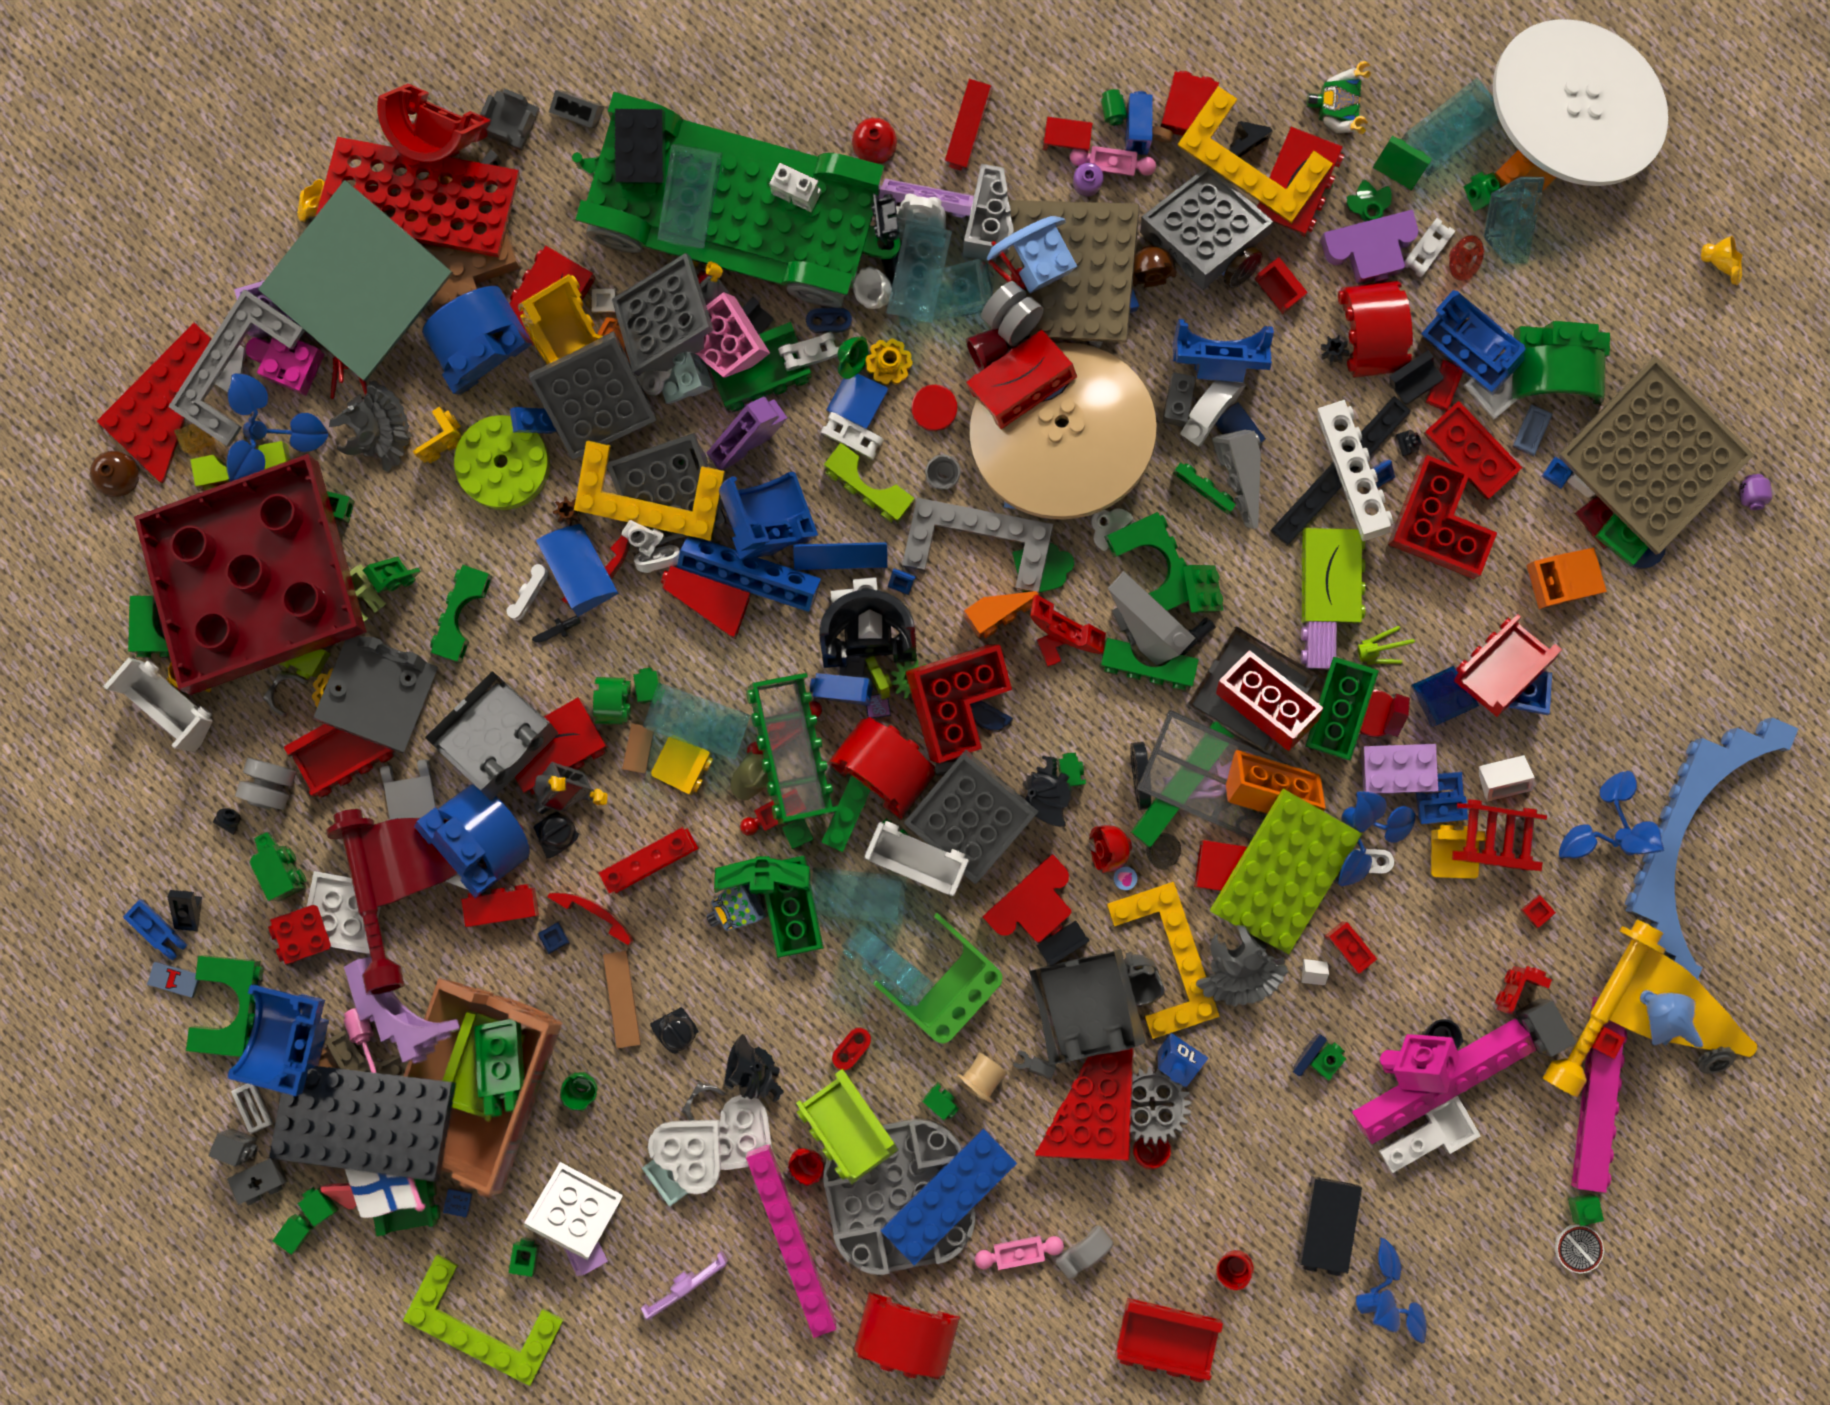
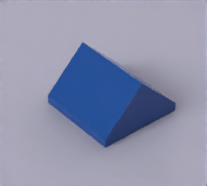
M1544 671L1508 708L1548 716L1550 714L1552 673Z

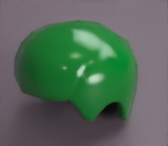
M585 1072L572 1073L564 1080L561 1086L560 1099L564 1106L570 1110H585L597 1096V1083L592 1076ZM577 1088L586 1089V1090H585V1091H580V1090H578Z

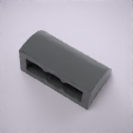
M555 90L549 113L594 128L598 124L605 106L563 90Z

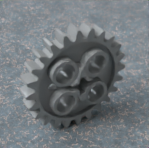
M1148 1067L1147 1073L1144 1074L1140 1068L1139 1076L1136 1077L1133 1074L1132 1105L1143 1107L1131 1109L1130 1135L1135 1134L1136 1142L1141 1137L1144 1138V1145H1147L1149 1139H1152L1154 1146H1156L1157 1140L1160 1138L1166 1144V1136L1168 1135L1174 1140V1131L1183 1132L1180 1124H1188V1121L1183 1116L1191 1115V1111L1185 1109L1191 1106V1101L1184 1100L1189 1097V1092H1182L1184 1086L1181 1084L1177 1085L1168 1075H1162L1159 1069H1157L1156 1073H1152L1151 1067ZM1159 1089H1167L1170 1095L1163 1099L1157 1095V1091ZM1136 1090H1142L1146 1093V1097L1142 1100H1137L1134 1098L1133 1093ZM1151 1101L1156 1105L1154 1111H1151L1149 1107ZM1168 1103H1173V1104H1174L1173 1107L1162 1106V1105H1166V1104H1168ZM1162 1112H1168L1172 1119L1169 1122H1162L1159 1119V1115ZM1142 1113L1148 1117L1146 1123L1140 1124L1136 1122L1135 1116Z

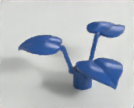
M238 373L231 375V383L228 390V402L231 409L239 415H249L252 412L253 415L244 424L242 429L244 436L248 438V442L239 440L228 451L226 466L230 482L264 470L265 456L260 450L255 449L256 443L254 440L263 439L267 433L291 435V447L300 452H310L324 444L328 437V430L313 414L300 413L294 416L290 422L291 430L267 429L263 422L255 421L258 415L257 409L265 407L268 403V394L265 387L251 376Z
M1627 770L1626 772L1615 774L1600 788V796L1603 801L1607 803L1614 801L1624 828L1616 832L1615 840L1599 832H1593L1592 827L1588 824L1576 826L1567 833L1559 849V857L1561 859L1581 858L1590 854L1597 845L1595 837L1611 843L1614 847L1619 846L1626 855L1650 854L1664 851L1661 831L1656 823L1651 821L1641 822L1635 825L1631 831L1619 802L1631 799L1637 789V780L1631 771Z
M1357 792L1356 807L1347 808L1343 812L1341 820L1359 832L1366 831L1371 825L1386 830L1385 840L1396 843L1406 838L1415 824L1416 814L1409 807H1398L1390 814L1387 825H1382L1375 820L1380 819L1385 814L1387 808L1386 800L1376 793ZM1360 839L1357 842L1360 851L1353 850L1344 861L1339 876V886L1357 883L1370 871L1372 857L1369 854H1365L1366 848Z
M1381 1237L1378 1260L1383 1275L1387 1277V1280L1377 1287L1371 1288L1370 1293L1357 1295V1308L1361 1314L1376 1312L1373 1324L1381 1326L1392 1333L1399 1330L1400 1313L1407 1316L1406 1325L1409 1333L1417 1342L1423 1344L1425 1343L1427 1324L1422 1307L1418 1303L1412 1302L1409 1304V1310L1396 1307L1394 1296L1390 1290L1378 1293L1379 1290L1391 1284L1393 1280H1399L1401 1276V1263L1396 1250L1386 1239Z

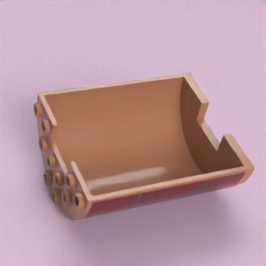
M438 978L424 1020L443 1023L457 1019L461 1029L466 1012L471 1010L501 1021L507 1019L515 1020L521 1023V1027L524 1028L522 1034L526 1035L522 1045L524 1084L514 1112H506L504 1098L499 1099L502 1103V1116L492 1117L489 1122L485 1121L483 1117L453 1107L451 1111L441 1170L449 1173L453 1171L452 1178L460 1181V1186L468 1189H478L479 1195L492 1198L493 1195L502 1193L505 1188L554 1050L562 1022L554 1019L548 1013L513 999L494 995L490 991L477 987L475 989L462 983ZM460 1029L452 1032V1037L438 1041V1044L434 1045L435 1052L427 1055V1060L413 1064L412 1060L409 1061L404 1076L442 1081Z

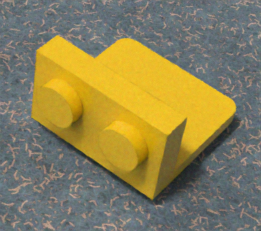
M438 407L431 411L443 432L413 450L414 455L424 463L427 461L432 463L441 457L440 453L446 449L449 451L455 449L462 437L458 430L461 425L449 410L445 412L441 407Z
M670 735L651 774L653 777L689 795H693L694 792L697 793L702 785L703 780L701 777L704 771L708 772L712 765L713 759L711 756L713 753L676 735Z
M1440 825V830H1431V875L1433 877L1469 879L1478 877L1479 864L1452 860L1453 851H1463V847H1466L1468 826H1463V830H1454L1453 825ZM1477 826L1475 848H1478L1477 853H1479V841H1485V831H1478Z

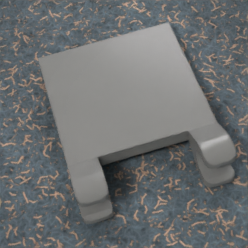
M425 759L417 762L420 777L394 781L392 766L380 768L390 820L396 818H421L436 807L429 760Z

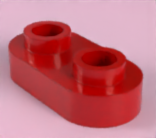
M862 1027L852 1029L833 1052L832 1062L835 1067L840 1070L850 1069L871 1043L870 1033ZM856 1035L864 1037V1041L861 1044L855 1042ZM846 1053L849 1056L848 1061L842 1062L840 1055Z

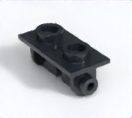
M873 194L874 203L871 207L877 222L874 225L875 235L888 246L887 239L891 241L897 240L900 234L897 217L889 219V216L897 215L896 200L892 194H885L882 199Z

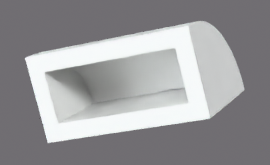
M1524 755L1479 766V777L1487 802L1529 792L1533 789L1535 777Z

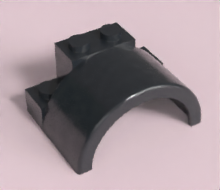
M871 589L850 592L834 601L822 617L819 638L824 668L847 666V658L893 655L894 663L917 661L913 617L906 605L889 593ZM869 609L882 615V638H859V615ZM891 626L899 632V634H897V636L893 638L891 633ZM844 630L845 641H840L837 636Z

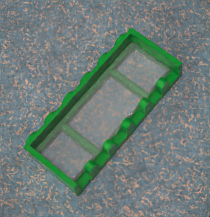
M807 673L754 682L746 691L747 701L749 704H752L754 712L751 714L754 727H757L759 734L756 738L757 746L763 752L762 768L764 773H767L769 779L767 791L769 796L773 797L774 806H772V813L774 819H778L779 825L833 814L838 811L837 806L832 807L830 794L833 793V788L831 784H827L825 776L828 766L827 762L821 759L819 749L822 747V740L816 737L814 726L817 724L816 715L811 714L809 703L812 701V695L810 692H806L804 680L808 678Z

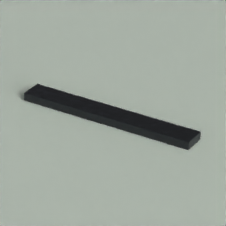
M1395 396L1361 431L1362 440H1360L1362 448H1367L1369 456L1411 412ZM1348 445L1344 451L1352 452L1354 448ZM1334 462L1270 530L1286 546L1292 542L1342 487ZM1353 466L1350 468V471L1355 473L1360 467Z

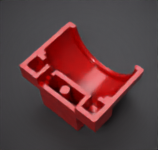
M409 83L378 96L377 114L384 135L397 151L412 160L436 162L447 157L452 158L472 142H478L487 137V127L490 126V119L472 111L463 114L462 117L427 101L429 92ZM415 113H417L415 121L412 124L408 114L414 115Z

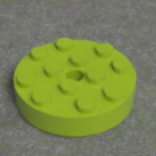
M496 415L484 418L466 430L456 447L454 467L460 485L476 502L495 510H511L531 502L542 491L550 472V456L545 442L538 433L513 432L511 416ZM499 456L508 460L503 468H498L497 466L500 460Z

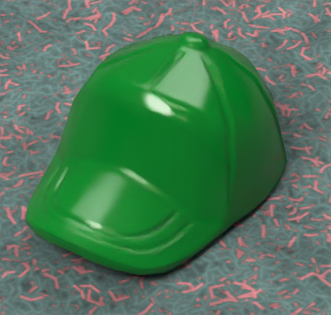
M853 337L840 345L837 351L840 362L838 373L842 378L851 379L866 366L865 360L869 355V349L865 337Z

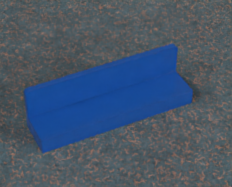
M886 542L797 544L793 546L794 570L888 568Z

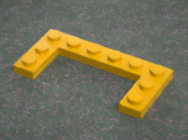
M1218 86L1178 143V147L1292 223L1333 166V163L1313 151L1287 189L1277 184L1211 139L1237 102V98Z
M586 441L574 506L575 511L624 522L632 520L642 526L709 541L712 540L720 501L719 487L723 483L725 471L701 467L693 511L603 492L611 446Z
M1174 882L1107 903L1114 926L1159 912L1189 1000L1188 1002L1144 1016L1152 1039L1220 1017L1213 996L1209 998L1204 996L1203 989L1196 986L1197 980L1206 978Z

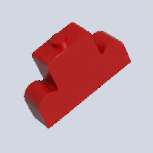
M1051 854L982 916L983 919L996 933L1002 936L1012 934L1016 928V922L1036 942L1042 941L1049 933L1052 936L1055 935L1063 927L1061 923L1072 913V910L1054 891V888H1062L1068 883L1069 872L1054 854Z

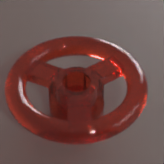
M1474 235L1466 236L1451 249L1449 254V270L1456 280H1468L1479 270L1484 258V245L1480 238ZM1469 242H1473L1476 245L1471 250L1463 246ZM1477 255L1474 265L1468 271L1469 264L1473 257ZM1456 265L1461 266L1460 273L1457 271Z

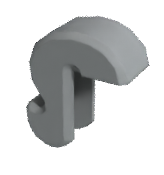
M1095 1226L1085 1239L1063 1251L1056 1258L1055 1263L1068 1279H1072L1082 1270L1088 1269L1099 1262L1111 1250L1113 1241L1101 1226Z

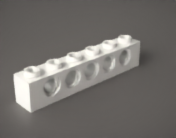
M1345 400L1318 408L1317 417L1362 541L1390 533L1393 518L1390 511H1386L1384 508L1385 497L1383 491L1377 489L1375 482H1378L1374 468L1370 469L1368 461H1370L1368 450L1366 447L1362 448L1360 440H1362L1359 427H1355L1352 420L1355 417L1352 407H1347ZM1337 425H1344L1347 429L1344 431H1337L1334 427ZM1349 445L1354 450L1352 452H1345L1342 448ZM1358 466L1362 471L1353 473L1350 471V468ZM1366 487L1370 492L1361 494L1357 489ZM1374 508L1378 513L1376 515H1368L1365 510Z

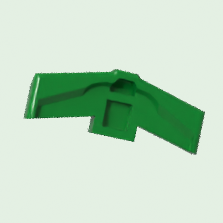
M756 856L753 859L715 868V893L750 884L751 894L774 893L775 883L810 891V866L773 859L769 856Z

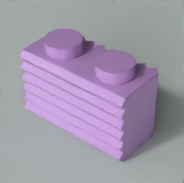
M1308 621L1305 623V627H1302L1301 640L1305 641V650L1301 651V664H1305L1306 668L1310 670H1329L1333 657H1336L1337 622Z

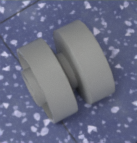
M1010 281L991 296L982 310L981 319L992 329L999 328L998 334L1010 345H1015L1035 328L1043 315L1044 308L1032 297L1026 298V292L1014 281Z
M247 757L243 773L255 779L254 782L240 781L235 796L248 800V804L269 810L271 807L284 810L289 795L278 790L277 787L278 785L292 786L296 771Z

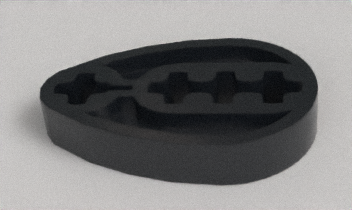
M1143 741L1134 742L1130 745V758L1138 810H1147L1151 805V795L1137 790V787L1148 763V755ZM1149 772L1143 787L1151 790Z

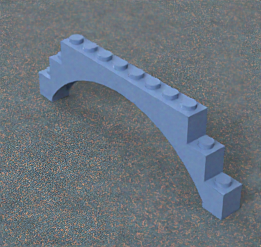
M1773 717L1760 721L1755 731L1758 736L1739 728H1733L1726 731L1722 736L1721 744H1723V747L1704 738L1695 739L1694 742L1692 741L1688 745L1686 754L1689 756L1686 763H1682L1679 767L1677 775L1680 778L1677 785L1674 784L1670 789L1669 797L1671 800L1669 805L1665 806L1660 814V818L1663 820L1659 828L1664 851L1644 854L1643 862L1645 864L1642 871L1639 870L1634 878L1635 889L1633 893L1630 892L1625 900V905H1627L1626 912L1651 922L1650 926L1663 932L1664 934L1658 945L1666 949L1665 954L1669 955L1668 958L1688 970L1697 980L1703 967L1695 963L1686 945L1676 910L1675 870L1679 849L1684 833L1695 811L1704 798L1722 779L1733 770L1758 756L1775 750L1788 751L1791 749L1798 728Z

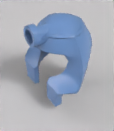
M1649 990L1642 992L1640 1001L1647 1005L1652 1045L1662 1043L1666 1046L1672 1038L1681 1036L1695 1047H1703V1042L1693 1025L1695 1001L1692 998L1677 993L1657 995Z

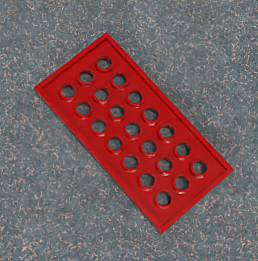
M337 137L316 215L344 180H353L356 182L354 187L385 213L389 209L395 210V215L390 218L417 242L499 257L520 173L516 169L451 157L436 162H419L404 156L391 146ZM353 160L361 161V164L356 168L349 166ZM374 165H384V168L381 171H372ZM399 168L407 170L402 176L395 175V171ZM420 173H429V177L427 179H417ZM449 176L452 178V181L449 184H441V178ZM471 180L475 182L472 188L466 189L463 187L465 181ZM493 184L497 186L495 192L488 193L485 191L488 185ZM369 185H378V189L375 192L370 193L366 191ZM397 188L401 190V193L396 197L389 195L392 189ZM415 193L424 194L420 201L412 200V196ZM438 197H445L447 199L443 205H436L434 203ZM462 201L469 202V206L466 209H459L457 205ZM489 205L492 207V210L484 214L480 212L481 207ZM412 213L418 215V219L414 222L406 220L407 216ZM431 219H441V223L439 225H429ZM456 222L464 223L463 228L460 230H453L452 225ZM479 226L487 228L486 232L481 235L476 234L475 229Z

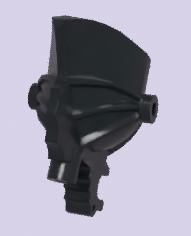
M1043 755L1042 759L1047 762L1046 767H1037V773L1031 772V775L1026 777V781H1023L1022 784L1028 791L1026 798L1023 795L1020 796L1038 811L1035 815L1036 818L1049 825L1065 827L1066 822L1063 810L1065 807H1069V802L1072 799V789L1070 788V783L1067 782L1069 776L1061 772L1059 777H1057V758Z
M744 1034L739 1036L732 1046L728 1057L723 1085L731 1090L734 1089L733 1083L739 1085L741 1096L743 1098L748 1097L749 1099H753V1097L758 1099L759 1094L762 1098H765L771 1092L774 1103L784 1093L781 1086L771 1077H777L780 1072V1068L774 1066L775 1062L772 1059V1055L759 1046L757 1048L751 1047Z

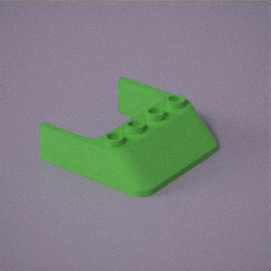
M936 913L934 917L962 942L963 953L922 1000L913 1006L902 1003L877 979L873 984L936 1042L947 1043L952 1040L1002 983L1003 977L1000 970Z

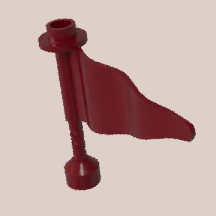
M361 809L344 810L333 816L335 824L328 827L326 833L329 839H343L359 915L363 918L372 960L362 974L366 994H384L404 987L405 983L401 966L390 959H386L377 918L378 907L392 904L412 894L441 884L458 873L432 843L429 845L414 826L420 818H396L374 824L373 819L363 818ZM448 819L443 820V823L445 824V823L448 822L449 820H448Z

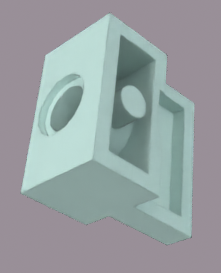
M693 352L678 354L673 359L675 366L672 368L670 377L664 382L662 392L666 404H672L688 396H696L712 389L713 385L703 359Z

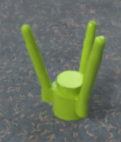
M1396 626L1370 639L1362 640V644L1357 645L1361 663L1366 662L1367 666L1373 664H1402V660L1376 659V657H1380V651L1413 644L1415 640H1404L1382 646L1374 643L1399 631L1400 626Z

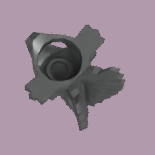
M375 380L370 381L364 399H362L360 394L349 401L347 409L330 419L329 427L348 424L357 434L356 437L349 438L345 446H337V449L347 455L363 453L366 456H374L377 453L382 461L383 470L388 472L392 465H399L401 461L400 456H403L405 453L404 446L409 445V439L412 437V434L408 431L407 416L404 413V407L399 403V398L395 397L392 391H389Z
M1237 925L1243 942L1234 950L1228 949L1225 942L1218 941V934L1214 935L1210 944L1213 957L1210 966L1214 973L1196 982V986L1203 989L1204 996L1208 998L1214 996L1216 1001L1225 1000L1226 1005H1233L1234 1007H1237L1238 1004L1243 1006L1248 1003L1254 1004L1257 1001H1263L1265 997L1272 996L1273 992L1277 991L1279 985L1284 981V976L1288 973L1287 966L1284 965V957L1275 960L1274 957L1268 956L1265 952L1267 944L1263 940L1252 936L1246 927Z

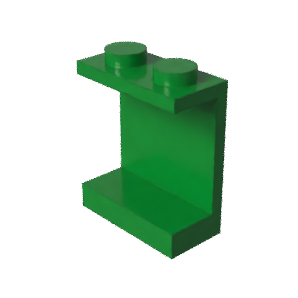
M414 1179L421 1203L425 1204L423 1211H417L415 1207L403 1208L373 1217L376 1237L387 1235L393 1231L427 1225L428 1227L435 1226L438 1223L437 1219H440L439 1205H435L434 1196L437 1194L435 1181Z

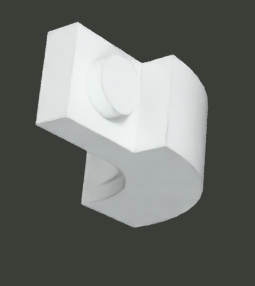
M1216 380L1197 402L1180 434L1196 446H1202L1217 420L1228 407L1236 402L1246 384L1243 382Z

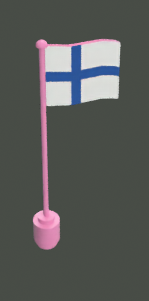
M351 1009L344 1014V1024L350 1042L363 1046L371 1072L377 1073L367 1046V1042L370 1041L374 1034L369 1019L360 1021L357 1009ZM345 1169L360 1217H378L403 1208L415 1207L417 1211L424 1210L425 1204L421 1203L413 1178Z

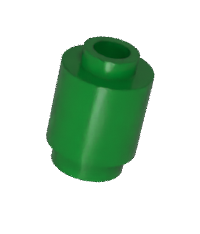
M1119 89L1103 92L1101 105L1105 122L1110 123L1111 126L1121 125L1124 122L1123 120L1127 118L1123 95L1120 94Z

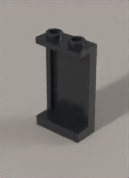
M1311 1176L1310 1186L1312 1189L1301 1256L1298 1257L1297 1262L1303 1265V1269L1317 1272V1268L1327 1270L1326 1273L1330 1275L1341 1276V1272L1348 1274L1362 1187L1358 1184Z

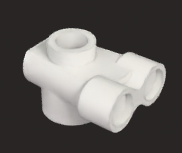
M629 520L622 531V535L629 540L630 544L639 547V551L648 557L653 553L656 545L659 544L664 535L655 528L652 530L632 520Z

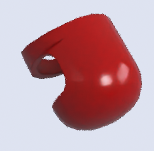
M1232 1250L1222 1256L1217 1265L1216 1274L1223 1286L1237 1291L1244 1289L1249 1284L1254 1265L1247 1253L1241 1250Z

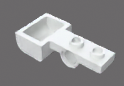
M1458 1095L1426 1113L1425 1116L1429 1121L1428 1123L1419 1128L1412 1129V1132L1406 1136L1404 1134L1401 1135L1400 1139L1379 1150L1390 1172H1396L1440 1145L1444 1147L1447 1153L1451 1154L1481 1136Z

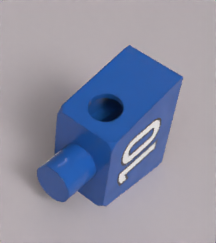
M1172 1033L1169 1034L1157 1051L1158 1069L1168 1075L1173 1082L1179 1083L1184 1087L1189 1085L1208 1060L1207 1056Z

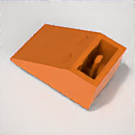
M1594 547L1547 557L1526 565L1539 609L1607 592Z
M1038 592L983 597L965 609L963 617L978 638L984 636L987 639L997 632L998 625L1003 623L1006 626L1015 620L1016 613L1020 610L1024 613L1030 610L1033 597L1036 594L1038 595Z

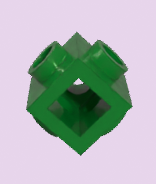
M1483 172L1478 173L1470 178V183L1463 186L1474 212L1505 197L1494 172L1484 175Z

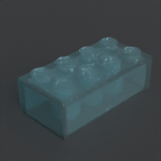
M1477 77L1405 133L1402 140L1406 144L1432 158L1424 171L1428 177L1500 122L1494 105V98Z
M658 683L643 728L736 759L751 715Z
M859 923L842 945L845 948L843 953L852 961L856 958L863 963L861 968L871 976L874 973L882 978L880 983L889 991H892L893 988L900 993L898 998L908 1006L911 1004L917 1006L934 985L931 979L862 923Z

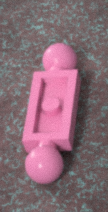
M1092 146L1091 153L1080 149H1073L1070 153V160L1074 165L1080 166L1086 162L1093 163L1101 168L1103 173L1134 177L1136 169L1142 175L1148 176L1153 174L1156 169V163L1151 157L1137 160L1138 152Z
M1040 1236L994 1244L995 1253H991L988 1250L979 1251L975 1255V1264L980 1269H988L993 1263L997 1262L998 1270L1042 1262L1045 1261L1044 1253L1047 1252L1052 1256H1057L1063 1251L1064 1244L1057 1236L1049 1237L1045 1243L1041 1242Z

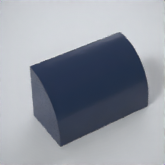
M1239 402L1225 411L1215 423L1222 435L1242 430L1255 431L1259 436L1261 444L1266 440Z

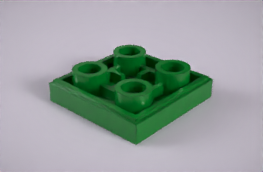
M1392 135L1372 168L1412 191L1432 158L1406 144L1404 140Z

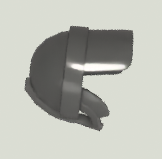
M1132 952L1126 953L1124 961L1136 1006L1142 1007L1156 1002L1163 996L1165 991L1156 964L1144 955L1133 954Z

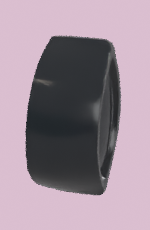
M1448 1019L1437 1020L1427 1027L1426 1030L1422 1031V1034L1425 1036L1453 1038L1456 1049L1464 1041L1459 1026Z

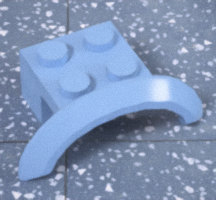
M1050 216L1039 220L1006 237L991 248L987 257L989 261L1009 247L1014 246L1025 266L1019 272V275L1029 293L1067 276L1077 267L1057 227L1064 225L1066 220L1058 216Z

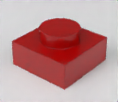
M1537 895L1521 909V912L1535 928L1542 926L1556 913L1541 895Z
M1603 1026L1591 1048L1611 1059H1615L1626 1038Z

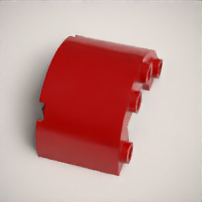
M1399 281L1340 288L1341 291H1338L1339 305L1343 304L1346 320L1350 321L1351 326L1348 337L1350 344H1353L1354 351L1350 358L1347 359V368L1349 372H1352L1353 378L1394 373L1412 360V354H1408V350L1413 346L1411 312L1405 290L1400 291L1399 289L1402 287Z
M871 717L861 719L827 764L844 777L848 773L884 799L883 807L902 820L934 778L935 766L918 751L919 746L914 741L904 739L900 736V731L894 726L889 725L886 727Z
M869 1292L854 1345L857 1357L880 1364V1369L888 1372H893L894 1369L903 1371V1375L910 1378H917L918 1375L933 1379H940L941 1376L945 1375L960 1317L941 1311L933 1314L891 1302L892 1298Z

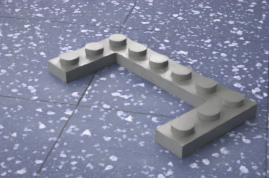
M245 289L168 406L229 447L242 427L204 402L246 334L252 325L255 324L287 347L293 349L305 331L301 326Z
M917 498L903 558V566L926 571L936 526L1024 543L1025 546L1015 588L1028 592L1037 591L1039 594L1053 524Z

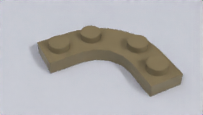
M346 1029L325 1041L341 1069L371 1072L366 1056L361 1052L356 1043L350 1042ZM400 1053L385 1061H373L377 1073L404 1076L409 1062L402 1063Z

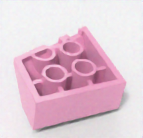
M723 292L706 305L714 331L704 336V349L695 354L721 376L728 377L751 368L770 354L734 296Z

